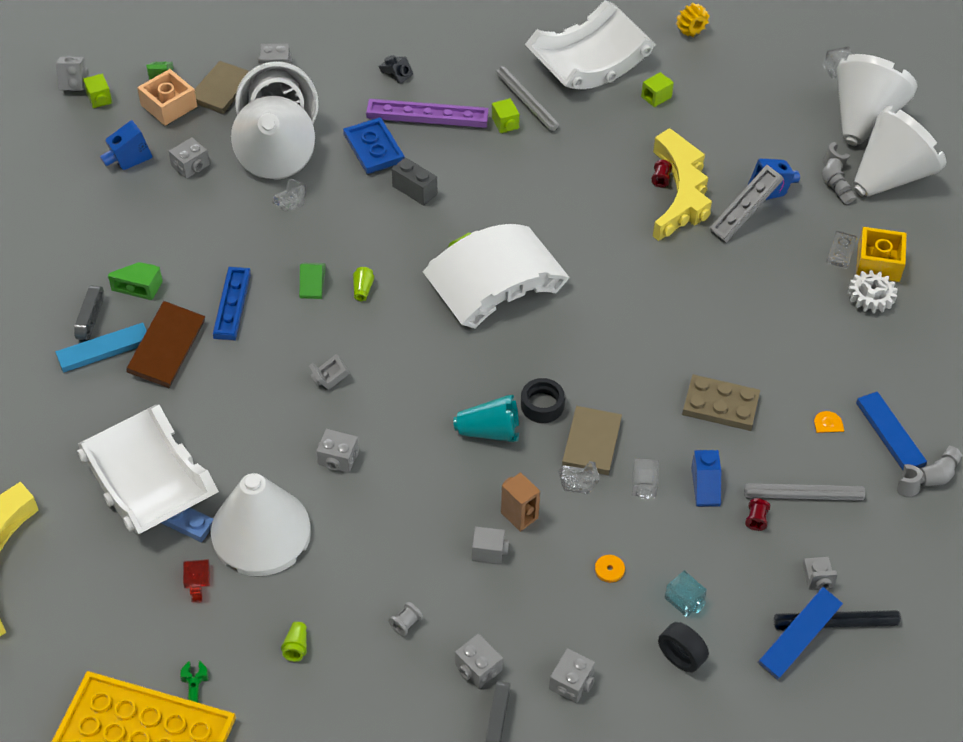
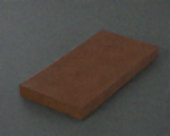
M163 301L129 362L126 372L170 388L205 322V316Z

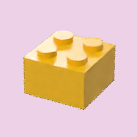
M863 227L858 242L856 275L860 276L862 271L869 274L870 270H872L875 275L881 272L883 278L889 276V281L900 282L906 263L907 233Z

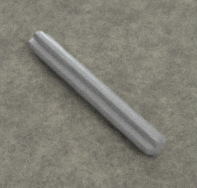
M502 66L497 70V75L551 132H554L559 127V123L505 67Z
M745 484L744 494L747 498L864 500L865 488L863 486Z

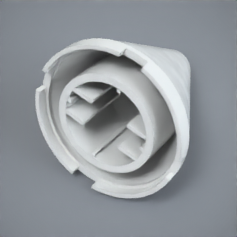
M852 54L848 56L847 60L844 61L843 58L840 60L837 67L842 134L847 144L852 146L862 144L871 136L877 117L885 107L892 106L891 112L897 113L914 97L917 90V82L907 70L904 69L900 73L893 69L895 63L872 55Z
M268 62L253 68L241 80L235 97L237 115L247 104L258 98L280 96L300 105L310 117L312 124L314 123L318 113V95L313 82L300 68L285 62Z
M266 96L250 102L239 112L232 126L231 143L238 161L247 171L260 178L279 180L296 174L308 163L314 149L315 132L310 117L300 105L284 97Z
M892 106L885 107L879 113L854 180V190L862 197L864 195L869 197L936 174L946 166V157L943 151L938 154L934 149L937 142L931 134L902 110H899L897 113L891 112Z
M256 473L248 474L242 478L215 514L211 525V540L217 557L225 566L228 564L237 569L238 573L248 576H268L289 568L296 563V558L303 550L306 551L311 536L309 516L302 503L282 488Z

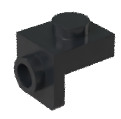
M391 55L385 58V62L378 66L381 73H393L397 83H402L413 75L407 57Z

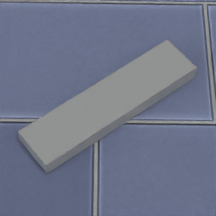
M766 165L709 229L727 243L784 180L783 176Z

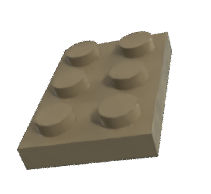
M692 374L682 415L751 431L760 390Z

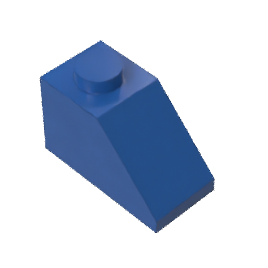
M694 450L691 469L696 507L721 506L719 450Z

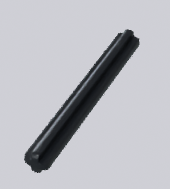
M898 610L836 612L823 628L898 626L901 622V615ZM800 613L775 614V628L787 629Z

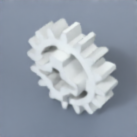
M870 270L869 274L862 271L860 276L855 274L853 280L850 281L848 287V295L851 296L850 301H856L855 307L857 308L863 306L865 312L868 309H871L872 313H875L876 309L884 312L885 307L890 309L892 303H895L898 291L897 288H894L895 282H889V276L883 278L881 272L875 275L872 270Z

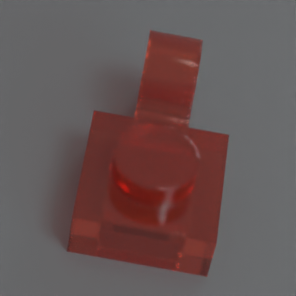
M209 559L183 561L184 588H190L192 603L202 602V587L210 586Z

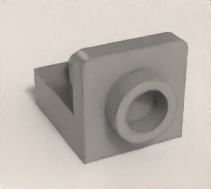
M829 557L804 558L803 568L808 588L818 590L822 587L826 590L834 588L838 575L837 571H832Z

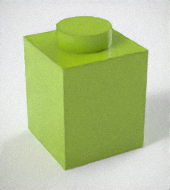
M659 72L643 81L641 97L653 107H656L672 98L674 82Z
M103 73L83 78L86 93L93 109L112 104L110 89Z
M511 98L493 102L491 118L500 134L519 129L520 114Z

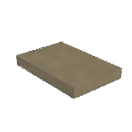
M219 61L195 88L197 105L224 114L235 101L237 88L249 71Z
M576 406L562 466L609 475L622 414Z

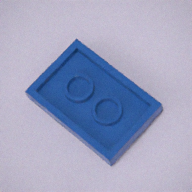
M381 117L343 129L346 140L366 174L397 165L405 158Z

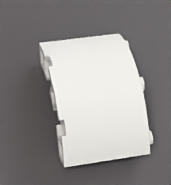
M604 0L587 17L588 21L582 25L576 24L564 29L563 33L559 34L536 29L525 44L564 86L574 89H589L613 82L636 66L644 57L648 56L656 45L615 4Z
M503 224L474 231L432 259L423 271L459 322L464 326L474 329L497 310L495 306L504 300L510 302L524 296L525 291L534 290L536 293L551 292L556 294L570 278L529 227L518 224Z
M154 405L78 443L80 448L77 450L78 456L82 463H88L105 492L103 494L105 502L109 507L114 506L122 517L128 531L133 530L137 534L154 527L219 492L209 471L198 463L194 465L192 456L182 443L178 445L171 435L175 434L160 405Z

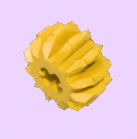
M691 3L690 6L686 5L683 11L680 10L681 14L676 17L678 20L676 23L677 27L686 36L694 37L696 33L700 35V31L705 29V25L709 23L708 12L702 5Z

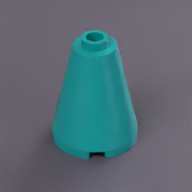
M506 395L459 411L457 417L453 418L454 430L458 431L462 436L517 442L519 433H515V428L519 426V415L516 400H513L514 395Z

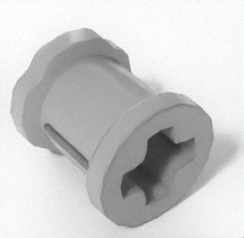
M406 602L404 609L396 617L392 616L389 619V624L395 632L405 636L408 633V629L416 621L420 622L423 615L413 603Z

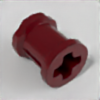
M658 160L655 162V173L651 178V183L654 186L664 188L669 185V174L673 168L669 161Z
M760 498L750 500L748 504L750 512L745 521V525L749 529L762 531L767 528L766 515L770 510V503Z

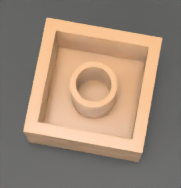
M171 69L137 87L141 106L163 125H167L197 108L195 89Z

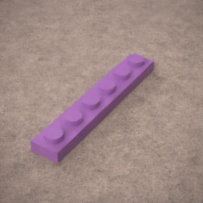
M369 99L366 111L367 119L381 117L382 120L487 128L489 108L378 99Z

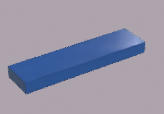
M228 267L213 330V339L236 340L251 275L250 268Z
M878 391L857 398L856 404L901 469H904V465H913L918 468L925 467L927 460Z
M822 587L762 656L758 664L778 680L843 603Z

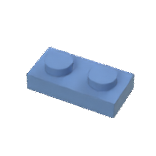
M189 507L161 523L202 543L211 531L213 518Z

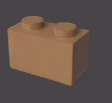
M520 472L516 476L506 479L502 485L501 514L519 531H522L539 517L540 490Z

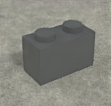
M405 157L392 168V186L423 206L438 194L437 176Z

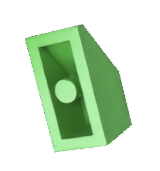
M142 262L110 272L108 275L112 291L148 300H153L163 282L160 267Z

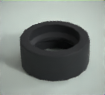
M537 378L529 381L523 387L521 392V410L528 419L537 423H549L562 415L565 405V392L556 381L547 378ZM545 393L554 397L556 403L548 408H540L530 403L529 398L536 394Z
M681 622L671 623L658 638V644L664 656L672 664L685 672L692 673L696 671L708 659L709 650L703 638L691 627Z

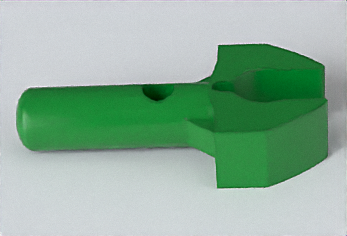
M188 661L181 669L180 678L181 682L189 684L188 700L198 703L199 684L202 681H208V670L199 661V671L193 677L191 674V664Z

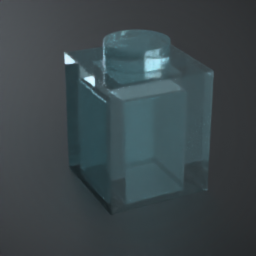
M684 570L667 585L665 599L685 617H688L693 612L698 613L704 607L707 589Z

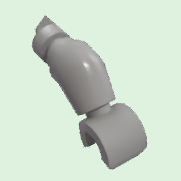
M832 142L823 159L825 167L822 171V177L827 186L835 189V192L844 204H849L857 198L851 190L850 184L845 181L844 173L842 172V168L846 165L850 154H838L836 152L837 143Z
M949 445L941 459L935 461L933 465L921 469L913 465H904L903 479L898 483V493L901 496L912 497L919 493L921 484L923 486H941L948 483L954 476L955 467H957L961 460V452L958 448Z

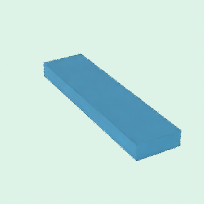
M142 322L55 351L64 373L138 348L147 330Z

